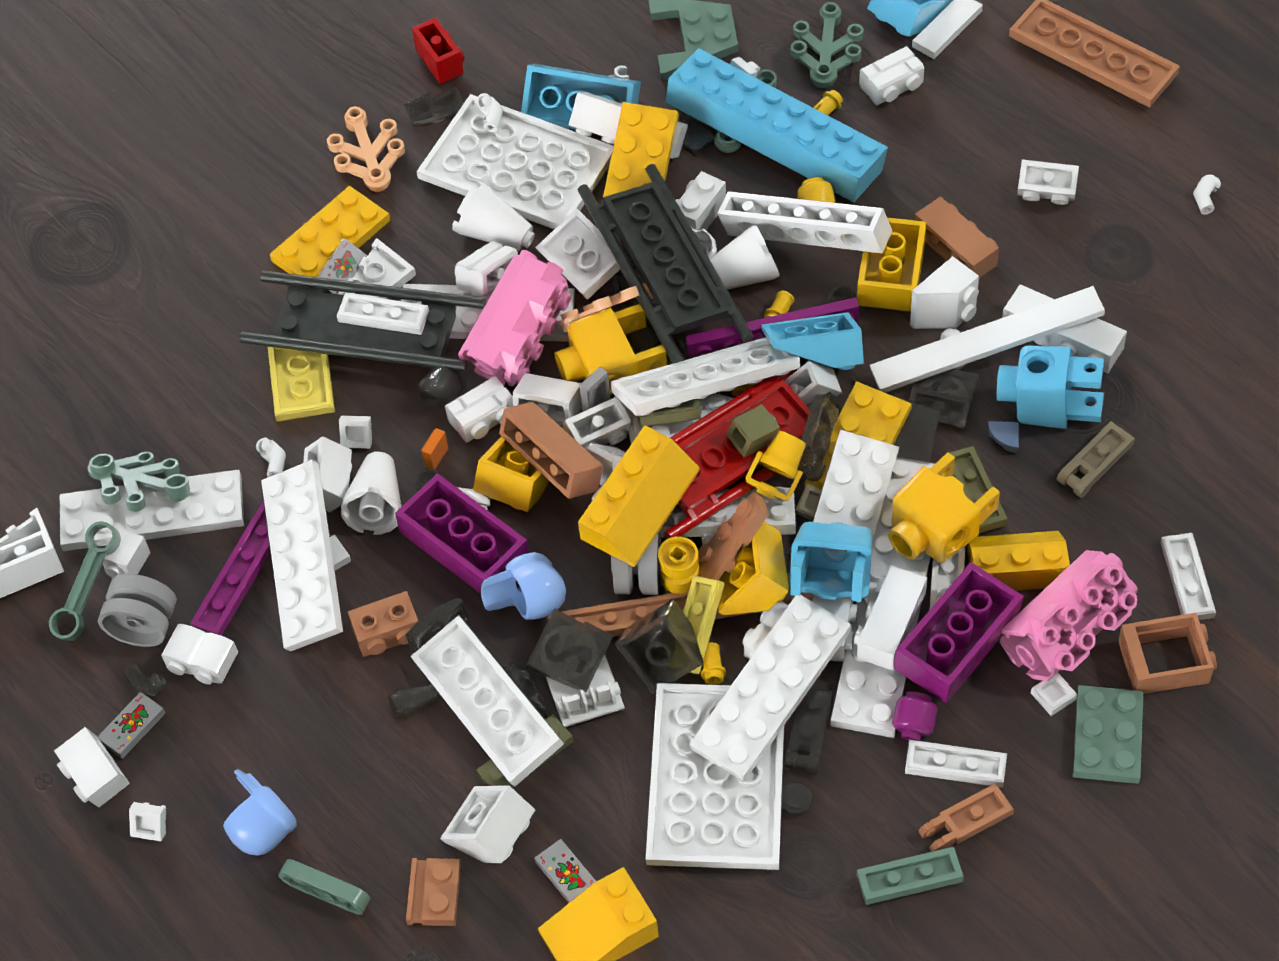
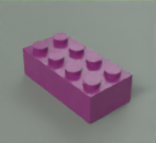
M438 473L395 512L399 532L480 594L481 584L485 579L506 571V566L511 560L529 553L527 539Z
M970 562L896 649L893 669L947 704L1004 635L1001 634L1002 628L1020 613L1024 596Z

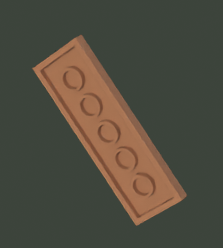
M1035 0L1009 29V37L1149 108L1179 74V65L1048 0Z

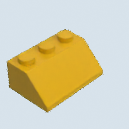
M764 521L749 545L746 547L741 546L737 551L734 560L736 565L730 573L724 571L719 581L725 583L718 606L719 613L722 615L769 611L777 602H781L789 592L781 532Z
M1059 531L980 536L966 545L969 563L972 562L1015 591L1045 589L1070 566L1066 540Z

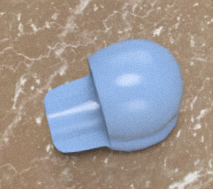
M536 552L515 557L507 564L506 571L485 579L481 584V597L486 610L492 611L508 606H516L521 616L529 620L544 618L555 613L564 603L566 587L562 576L553 568L552 562L546 556Z
M237 769L234 771L237 775L236 778L251 796L229 815L223 827L232 843L242 852L256 856L264 855L273 850L287 834L294 831L297 827V820L288 807L269 787L262 786L252 774H245Z

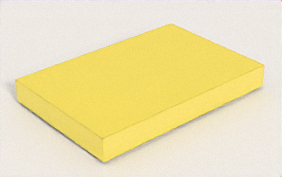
M268 347L274 412L277 422L335 412L328 354Z

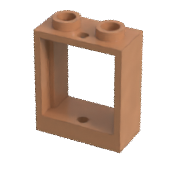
M1197 613L1121 625L1118 643L1133 690L1143 691V694L1208 684L1211 681L1213 671L1217 669L1215 654L1213 651L1208 650L1206 644L1208 642L1205 624H1200ZM1187 636L1196 666L1149 674L1141 644Z

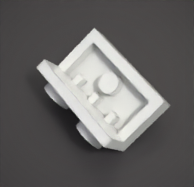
M1022 160L1017 195L1023 196V199L1027 201H1039L1040 198L1051 199L1052 203L1061 205L1068 204V201L1074 202L1079 166Z

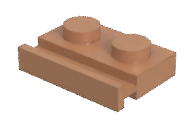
M412 858L406 913L407 925L422 923V925L456 926L461 872L460 859L427 858V860H417V858Z

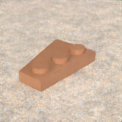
M753 492L747 500H743L738 505L736 512L731 518L719 526L715 536L707 544L700 547L698 550L700 577L719 580L724 571L729 573L736 565L734 560L737 551L741 546L746 547L749 545L769 514L763 497Z

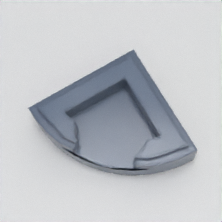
M988 421L990 438L1001 445L1005 451L1018 453L1019 422Z

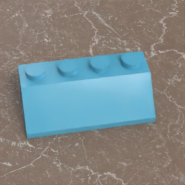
M539 64L527 65L521 112L563 128L576 130V127L569 125L577 93L588 92L619 103L638 104L641 81Z

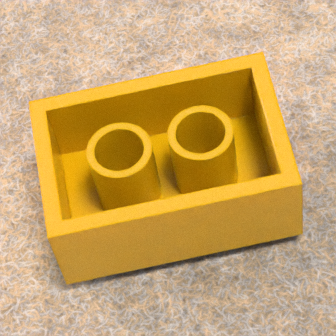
M887 218L892 228V233L883 253L863 251L857 286V302L859 306L911 311L912 290L919 285L926 222Z

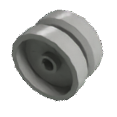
M661 529L635 568L611 555V571L615 594H631L635 587L636 575L639 578V589L642 594H659L658 549L661 545Z
M122 574L112 578L106 594L107 601L104 602L97 621L99 627L107 635L130 645L150 647L163 643L169 626L168 619L171 618L177 601L175 593L161 582L143 575Z

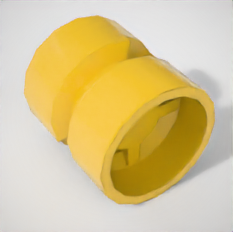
M677 536L668 538L658 549L659 580L667 591L674 594L689 592L693 575H700L698 549L688 538Z

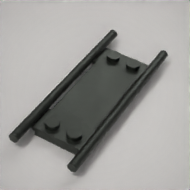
M650 164L645 168L652 183L603 197V201L597 203L588 185L583 184L577 189L630 287H637L639 296L636 298L673 364L684 359L671 335L723 318H730L743 342H749L753 339L752 332L655 164ZM616 230L658 304L656 307L652 303L613 231Z
M263 270L261 282L289 285L272 335L241 332L239 341L240 343L466 372L468 367L467 360L444 357L456 318V307L484 309L486 298ZM323 290L420 301L422 305H428L430 312L427 315L422 335L340 323L336 316L344 295L323 293Z

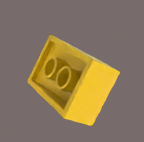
M501 436L478 460L473 491L483 494L489 499H495L511 505L514 509L528 512L541 497L549 480Z
M624 867L593 883L538 928L541 937L556 961H616L659 937L657 920Z

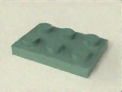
M1078 685L1073 763L1074 778L1139 784L1141 777L1143 691Z

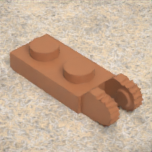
M993 784L940 812V816L921 826L918 832L925 839L938 833L945 826L949 833L935 840L929 848L932 852L946 849L1013 815L1014 809L997 784Z

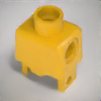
M637 304L615 313L611 307L571 322L568 326L570 347L555 352V360L562 380L572 382L585 381L601 367L608 372L610 394H613L611 381L667 366L666 351L663 345L634 354L625 334L646 327L645 312L641 305Z
M948 452L930 469L922 466L894 496L891 520L893 528L888 533L889 541L894 549L906 559L915 560L924 551L935 561L944 563L979 535V526L998 509L1000 491L995 487H991L980 499L973 503L964 494V484L952 476L954 474L955 457Z

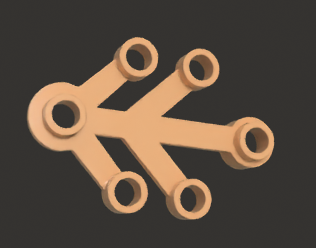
M357 106L351 107L344 116L348 130L355 132L360 147L344 142L340 134H331L327 138L329 150L334 153H342L334 158L335 169L341 173L347 172L363 178L364 184L371 191H383L389 186L391 181L389 170L398 157L405 153L404 143L401 139L395 138L390 140L398 132L397 124L393 119L383 120L380 123L381 132L371 145L366 131L368 121L365 111ZM387 144L388 153L378 164L376 158ZM349 156L365 161L367 167L351 163Z
M643 283L650 299H654L646 283ZM633 286L610 296V298L607 296L593 301L591 304L583 307L584 312L578 313L577 309L561 314L562 320L557 322V324L562 326L563 331L566 332L568 331L569 324L573 321L639 296L636 286Z

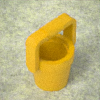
M778 431L765 453L758 451L746 475V483L757 488L756 492L772 500L775 497L784 502L788 501L803 474L802 471L797 469L806 443L786 432ZM758 462L781 476L794 479L787 495L777 491V488L763 481L758 482L751 478Z

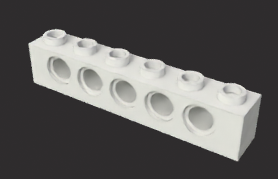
M727 192L717 213L727 234L730 236H739L749 227L756 225L764 240L883 253L892 233V228L884 209L876 207Z

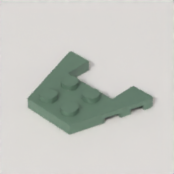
M648 0L651 21L679 18L685 52L658 55L661 81L669 79L671 74L698 48L719 59L738 52V41L730 4L696 0Z

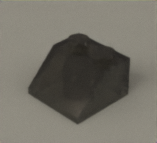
M674 599L623 629L615 643L651 694L656 692L657 683L670 684L701 666L704 662L693 626Z

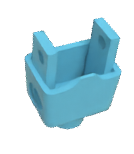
M1024 346L1020 351L1018 366H999L996 392L997 401L1016 402L1017 419L1022 424L1066 429L1068 420L1101 422L1104 393L1072 390V387L1101 389L1104 359L1074 357L1071 354V347ZM1088 368L1095 369L1094 372L1090 373L1085 370ZM1087 402H1094L1095 405H1094V406H1087L1086 403H1087Z
M818 522L803 523L792 544L790 595L800 596L801 592L814 594L820 599L836 600L843 597H852L851 601L861 602L862 598L869 594L872 531L867 527L850 526L840 522L831 524ZM831 549H839V550H845V551H843V552H836V551H832Z

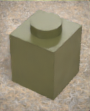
M761 404L734 418L726 436L742 457L745 458L770 445L780 426L776 418Z

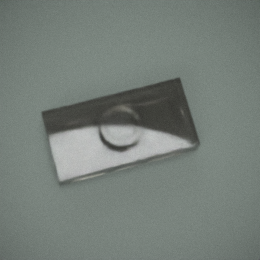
M677 108L673 109L679 113L678 122L688 125L682 144L685 150L696 158L715 144V135L690 115Z

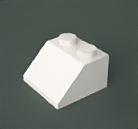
M952 256L912 290L910 326L914 329L957 328L964 321L968 322L977 311L979 275Z
M474 786L440 839L444 843L483 863H502L512 853V846L519 835L528 828L530 818L535 809L510 786Z

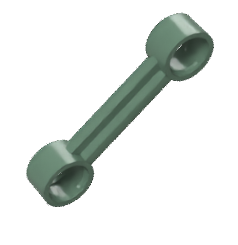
M95 522L87 529L85 541L89 549L64 608L56 610L49 619L51 633L64 641H74L82 635L85 622L81 614L105 556L115 552L120 545L121 537L119 531L107 522ZM109 528L112 531L110 544L105 548H97L94 544L95 534L100 529ZM72 614L76 619L75 629L68 635H61L58 631L59 620L64 615Z

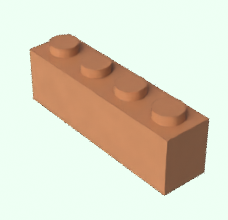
M529 402L504 409L499 434L568 499L598 491L604 466L534 402Z

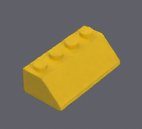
M644 425L578 521L581 540L635 568L700 471V467L671 438Z

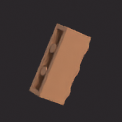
M941 196L915 213L914 221L926 222L925 242L946 261L953 256L979 275V278L997 266L999 247L996 242L991 238H987L978 230L974 222L968 221L953 204H949Z

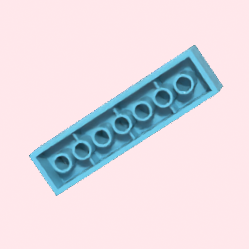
M700 48L668 79L665 101L667 104L808 179L813 177L823 178L824 181L831 183L836 194L853 203L883 171L887 146Z

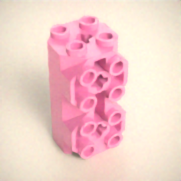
M522 250L520 255H514L459 351V358L467 360L468 365L470 362L476 366L474 372L489 380L496 376L503 386L506 381L508 386L511 387L518 384L525 373H530L529 367L532 361H537L543 351L544 345L539 343L541 336L553 334L560 311H565L570 303L571 295L567 294V280L561 275L563 269L553 262L546 264L537 260V257L527 250Z
M1086 550L1002 628L1001 634L1004 635L1000 638V643L1012 663L1017 667L1024 664L1030 669L1026 673L1028 676L1036 680L1049 681L1058 671H1073L1090 655V650L1095 646V636L1102 629L1115 631L1131 616L1132 610L1137 605L1136 593L1138 588L1127 576L1123 569V563L1118 556L1113 553L1106 555L1102 551Z

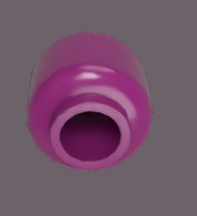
M907 692L906 696L900 697L897 700L892 725L897 731L902 733L901 738L908 741H920L921 737L930 736L933 733L938 708L931 701V696L919 692Z

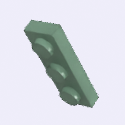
M954 847L857 869V878L866 905L961 883L964 878Z

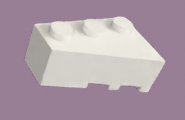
M37 508L29 513L31 518L18 527L14 524L6 529L7 535L0 539V598L64 572Z

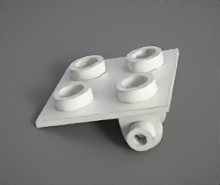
M605 654L599 656L584 688L577 687L545 673L564 727L625 709L620 696L621 691L618 682H615Z

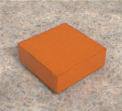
M437 428L433 430L421 449L425 468L435 471L448 450L445 431Z

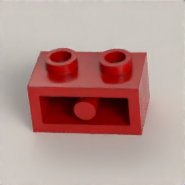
M436 17L412 28L415 50L439 84L464 74L462 64L465 61L464 54L460 47L455 45L449 32L442 27Z

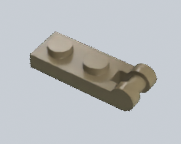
M1110 421L1060 471L1056 481L1063 486L1069 485L1074 489L1073 493L1083 498L1091 487L1134 445L1135 438ZM1078 471L1085 475L1082 479L1075 475Z

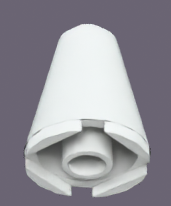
M478 181V188L472 186L457 211L461 218L459 223L454 220L453 231L489 243L494 241L503 246L515 248L518 251L523 247L528 248L535 237V233L532 232L533 226L490 187Z
M756 225L749 227L710 258L727 290L774 280L780 276L771 253H769Z
M372 452L365 457L342 500L341 516L345 523L357 532L364 533L365 529L374 531L373 535H381L391 532L398 526L395 512L402 506L393 458L384 452Z

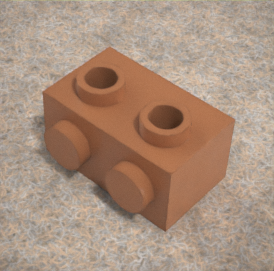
M407 591L347 611L363 657L378 655L388 648L399 644H409L416 638L422 637L419 621Z

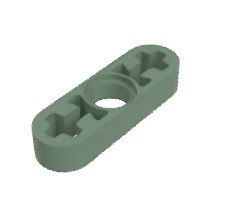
M287 859L278 874L279 878L289 886L354 914H363L371 899L362 889L295 860Z

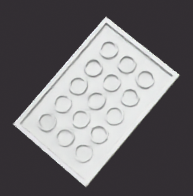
M470 94L417 170L418 179L463 196L467 195L472 186L478 188L477 182L481 181L523 218L555 229L576 209L579 211L582 209L585 203L577 189L579 186L586 184L590 191L593 192L610 166L614 146L502 106L503 113L497 131L489 132L484 128L487 117L476 103L477 96Z
M657 683L646 865L779 870L784 726L744 782L691 750L689 743L731 685Z

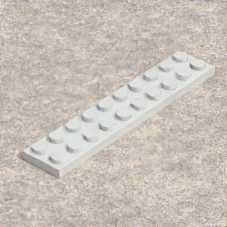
M896 457L872 541L869 594L862 598L861 602H856L858 604L857 623H852L851 625L854 638L859 626L865 627L868 620L865 619L868 604L870 601H876L878 597L876 588L882 575L887 576L891 565L927 577L931 557L923 551L915 560L906 559L891 545L888 533L893 528L891 520L894 496L922 466L930 469L934 463ZM920 608L910 629L909 634L917 626ZM853 644L852 651L846 650L831 717V726L894 738L896 729L893 727L892 721L896 702L900 697H903L906 677L895 669L890 670L858 659L857 645Z

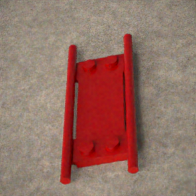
M798 369L789 371L786 375H775L765 378L670 437L700 467V471L677 504L688 517L663 533L666 540L675 536H682L755 489V487L750 486L744 480L718 498L716 497L717 493L746 476L758 451L765 453L769 447L768 445L743 458L726 436L734 418L763 404L766 410L776 418L780 426L779 431L786 432L806 443L802 458L825 444L835 423L822 430L820 427L822 422L785 382ZM759 462L757 463L756 468L761 466ZM765 467L752 475L751 478L758 482H765L777 473Z

